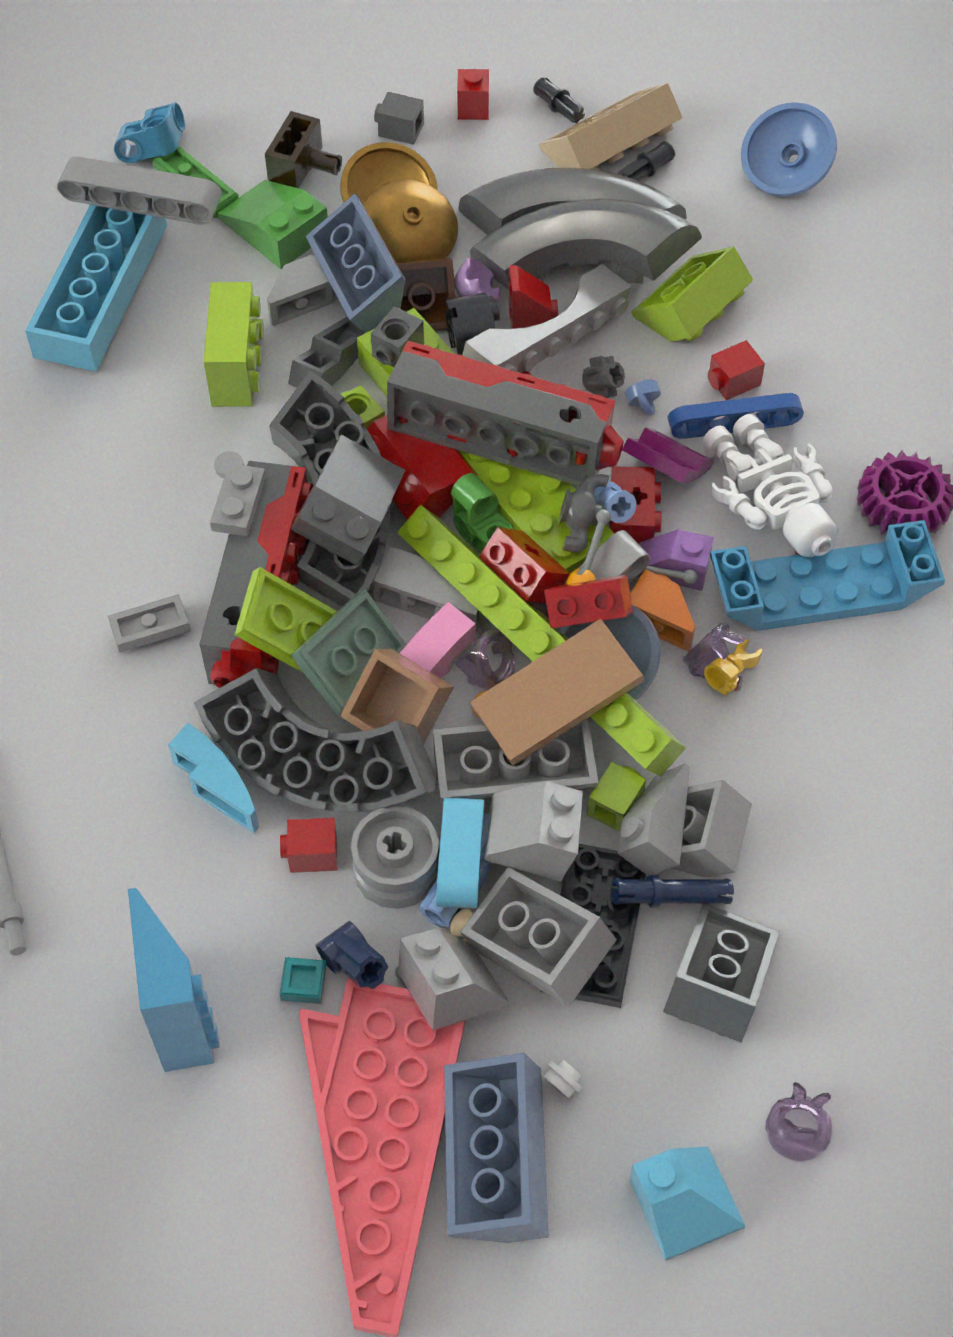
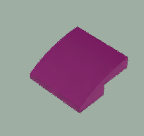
M647 427L644 428L639 440L627 438L622 449L625 453L680 483H689L696 480L708 471L714 462L667 435Z

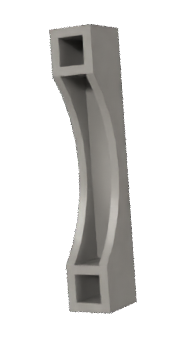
M601 264L580 276L573 302L556 318L526 328H489L465 343L462 356L519 373L525 370L530 371L540 361L547 357L555 356L560 349L571 343H577L582 336L592 330L600 329L604 323L612 318L620 317L629 305L627 300L632 286Z

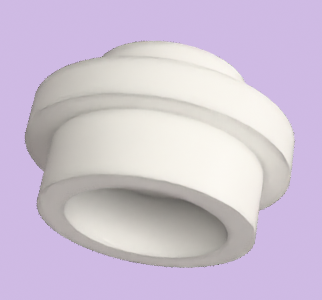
M552 1060L547 1064L549 1070L543 1076L568 1099L575 1091L580 1093L583 1088L577 1082L582 1076L565 1060H562L558 1065Z

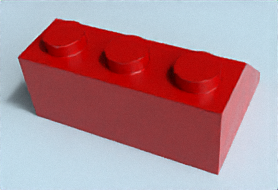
M387 415L373 421L367 428V431L376 443L381 457L405 470L392 500L407 520L420 505L441 518L453 504L451 491L457 480L468 473L478 475L459 450L388 430Z

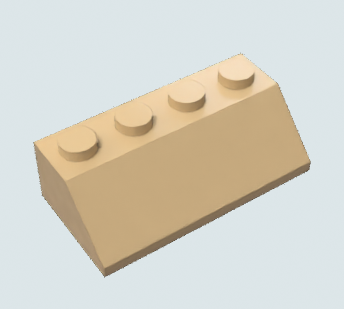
M664 83L636 91L543 141L539 146L559 168L600 170L598 164L604 161L610 164L623 158V151L631 147V150H636L649 143V136L655 134L656 137L672 131L674 129L672 124L682 119V115L669 84Z

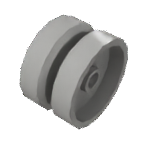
M404 806L379 808L365 816L353 831L350 846L353 871L357 887L368 900L381 907L400 909L416 905L425 899L430 888L437 880L440 849L436 829L424 814L411 807Z

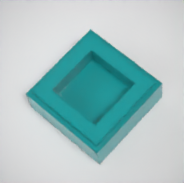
M285 957L280 1000L321 1004L326 974V960Z

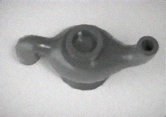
M594 474L587 477L573 493L567 489L560 510L558 524L565 522L566 526L571 530V535L565 537L562 550L575 553L582 552L586 548L588 543L587 530L590 525L597 526L596 515L598 511L602 510V505L596 503L594 490L600 486L606 488L609 475Z

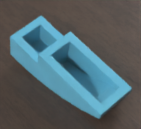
M187 723L168 744L173 763L189 773V780L194 795L255 833L259 828L255 808L237 770L207 736Z

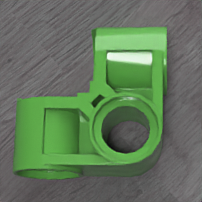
M468 473L457 480L451 491L454 509L453 522L460 536L481 554L497 527L513 529V526L499 513L498 497L476 474Z

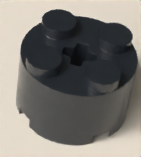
M486 292L444 300V304L450 309L445 310L451 348L456 347L457 355H463L465 343L489 328L496 329L495 321H500L497 301L493 300L492 296H488Z

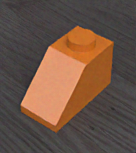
M645 569L630 593L632 605L641 610L651 620L659 639L689 652L693 643L695 625L679 585L672 582L665 575L655 574Z

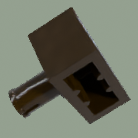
M290 111L265 152L268 181L299 189L307 173L312 168L331 173L335 176L338 175V171L340 172L342 166V156L321 150L323 145L320 119Z

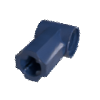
M347 921L315 944L321 959L326 960L327 967L334 974H338L340 971L343 972L360 988L370 987L374 989L384 981V975L388 969L384 957L368 945L362 933L351 921Z

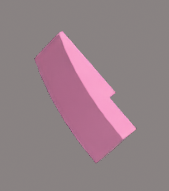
M447 602L417 632L400 654L437 677L443 678L450 671V662L476 639V623Z

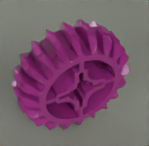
M901 450L897 457L889 452L883 459L876 457L872 465L867 466L863 471L862 479L858 483L857 505L861 506V516L869 517V527L879 525L881 535L887 532L889 525L925 520L928 532L936 534L941 525H945L949 520L953 510V485L950 484L951 474L942 473V464L933 466L931 464V457L925 460L920 459L917 451L912 456H906L903 450ZM879 488H882L885 491V496L887 497L886 499L880 492ZM927 496L930 497L932 503L927 500Z

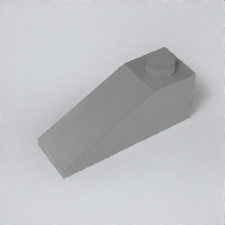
M389 547L373 581L374 601L427 619H431L449 602L476 623L477 634L479 629V612L473 604L423 557L410 550H399Z
M686 764L666 771L661 777L656 775L622 819L618 854L648 876L680 865L690 767Z

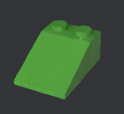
M267 180L262 181L216 213L218 219L280 269L311 248L305 236L328 217L327 207L307 191Z

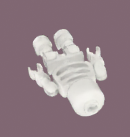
M753 413L746 414L737 420L733 427L734 438L724 426H716L710 429L703 438V450L709 459L718 457L721 462L725 463L729 476H723L724 489H719L715 483H712V497L720 503L729 505V509L735 515L741 514L745 518L744 522L754 530L763 529L765 525H768L772 530L783 527L784 537L802 557L822 556L828 553L834 545L838 530L835 522L819 505V501H829L832 498L833 488L829 480L824 479L825 471L823 467L817 464L815 448L808 443L806 456L800 455L796 447L793 449V458L790 454L784 455L782 447L769 439L764 431V424ZM734 440L739 446L748 444L752 450H755V458L753 459L749 454L744 455L738 452ZM792 461L798 469H801V471H803V473L791 472ZM733 481L738 482L737 488L735 487V483ZM756 488L754 492V504L752 506L750 504V498H748L744 493Z

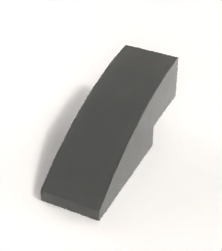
M347 316L313 336L311 349L292 360L288 384L297 388L309 371H311L332 386L357 360V337L365 334V332L352 323Z

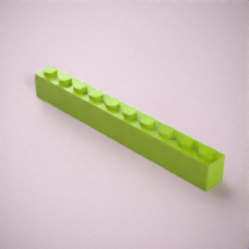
M422 505L417 508L397 532L532 662L569 639L557 627L550 628L549 619L531 602H526L479 558L480 555L441 518ZM625 693L590 716L646 770L660 777L686 749L679 740L628 693Z

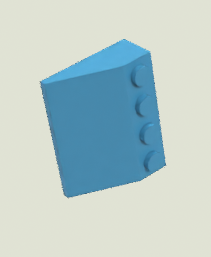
M128 889L140 1011L164 1072L213 1064V1049L220 1048L217 1023H214L212 1007H209L207 991H204L202 975L193 974L189 959L138 889Z

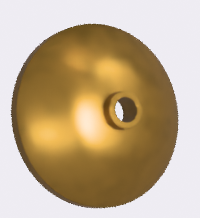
M380 142L365 146L351 156L342 173L340 192L343 203L356 194L363 205H365L368 197L377 188L388 182L402 179L417 180L429 184L438 190L436 177L428 162L416 151L401 144ZM414 213L407 214L411 219L418 218Z
M410 179L391 181L377 188L365 202V209L396 263L445 259L452 252L458 236L457 217L448 199L431 185ZM414 213L418 218L411 219L407 214Z

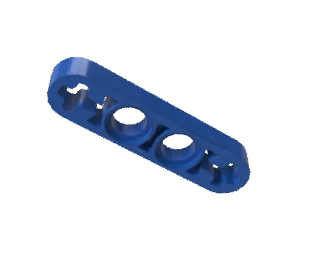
M782 393L680 406L673 409L667 418L671 434L678 439L703 437L710 429L716 426H724L730 433H733V427L737 420L746 414L758 412L755 415L764 424V429L789 426L801 420L804 411L797 394ZM725 416L721 419L713 420L716 417Z

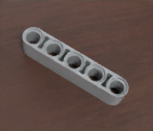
M84 157L70 158L57 183L58 192L64 198L73 202L199 225H206L212 221L222 197L221 188L213 181Z

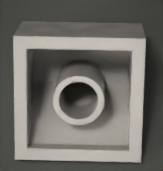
M545 780L494 793L491 801L484 860L561 882L578 855L583 791Z
M724 780L688 787L680 865L671 869L701 877L734 873L752 803Z
M438 927L400 938L398 974L432 1030L508 1007V999L471 944Z

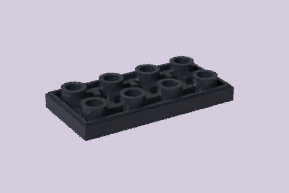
M579 844L578 855L563 878L560 896L599 916L617 940L575 999L621 1008L640 904L615 905L611 897V888L618 889V886H613L612 881L615 878L645 879L646 874L620 856L616 850Z

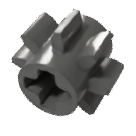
M614 356L590 358L591 366L583 369L582 382L585 389L605 398L617 396L616 388L621 387L625 380V373L621 364L614 362Z

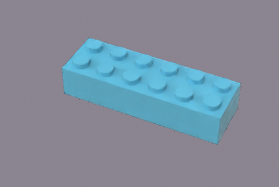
M95 205L89 206L25 330L33 358L97 372L167 227L166 218Z

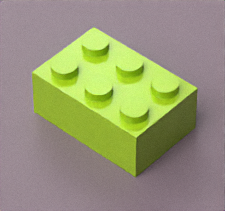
M211 282L203 363L211 406H253L254 392L260 391V375L255 370L257 366L262 364V348L257 343L259 339L264 338L263 319H257V317H260L261 303L260 296H254L252 282Z

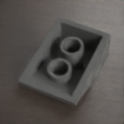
M340 435L291 530L356 565L368 550L405 470L347 437Z
M703 904L663 1012L742 1043L761 993L779 931L711 905Z

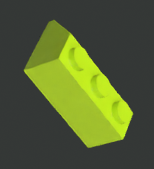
M734 246L693 255L633 309L631 314L635 319L671 342L683 339L689 342L698 338L704 332L703 327L708 322L722 316L724 313L723 308L727 304L742 297L745 293L743 289L753 281V278Z

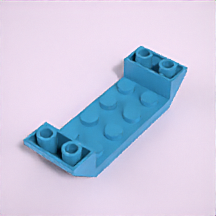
M925 520L889 525L884 542L832 549L822 556L802 557L798 554L751 561L747 546L710 551L711 562L727 617L758 631L902 610L945 583V578Z

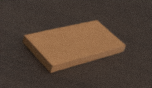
M599 619L478 696L470 703L513 766L644 682V677L604 622Z

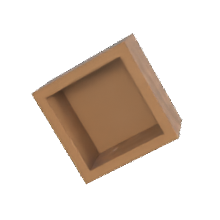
M375 649L340 717L362 731L382 727L396 720L416 726L424 745L454 686L393 649Z

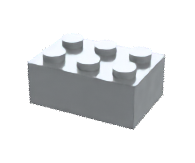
M507 867L460 931L480 955L568 1007L617 940L599 916Z

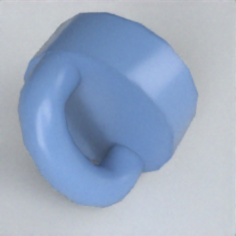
M650 379L631 385L627 388L625 395L629 406H641L647 415H653L655 413L653 401L660 397L661 392L657 381Z

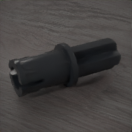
M541 77L536 81L533 92L549 104L551 111L561 113L572 123H578L580 119L585 117L584 107L570 97L569 91L564 88H558L547 77Z
M663 141L649 152L638 154L637 160L621 169L618 174L637 181L646 176L651 177L655 175L658 168L674 159L675 150L669 142Z

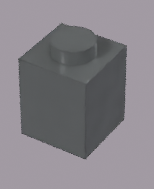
M387 92L382 104H377L374 113V121L378 123V136L414 145L424 125L423 100Z

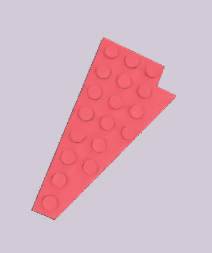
M348 978L338 1016L300 1009L299 1017L354 1330L387 1337H398L445 1122L444 1065L455 1064L458 1061L466 1020L432 1030L408 989L380 984L374 989L370 987L360 988Z

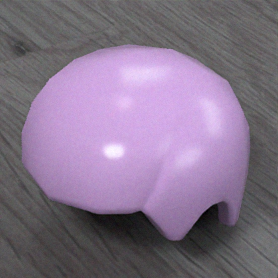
M467 258L454 278L455 289L459 297L486 292L488 296H492L493 300L497 301V304L501 299L499 295L501 288L493 289L491 286L494 273L475 258Z

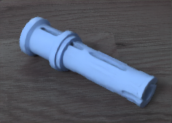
M608 481L606 488L601 486L595 488L596 503L601 504L602 509L610 512L613 522H626L633 516L636 510V500L628 491L621 490L620 486L611 481ZM571 484L574 489L578 488V485Z

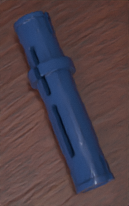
M649 875L646 879L615 878L612 881V885L618 886V889L611 888V897L615 905L647 904L650 908H658L661 904L723 903L727 905L732 903L733 897L726 896V894H734V886L729 878L661 879L658 875Z

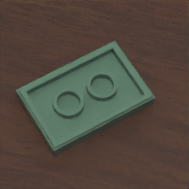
M364 589L358 592L291 654V657L337 716L342 713L374 650L393 649L400 653L407 644L367 590Z

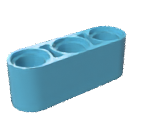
M444 797L436 891L437 907L477 909L484 819L483 799Z

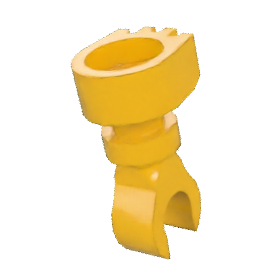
M749 639L739 641L733 654H729L724 658L719 657L705 667L704 676L707 683L713 689L726 696L737 687V682L739 681L737 676L742 673L743 669L757 666L762 654V648L753 654L745 652Z

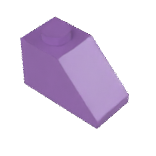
M677 529L639 543L650 555V562L647 566L681 572L690 569L694 570L698 578L693 584H687L683 579L668 578L679 586L703 590L714 537Z

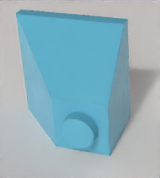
M708 1146L670 1149L632 1165L629 1181L665 1261L745 1228V1224Z

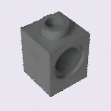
M394 306L371 332L372 356L384 365L395 367L407 341L424 345V321Z

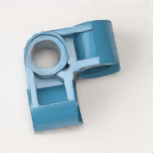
M174 102L147 109L144 119L124 124L120 128L114 144V153L117 158L125 163H134L174 152L179 147V141L185 129V119L180 105ZM125 140L132 141L136 145H130Z

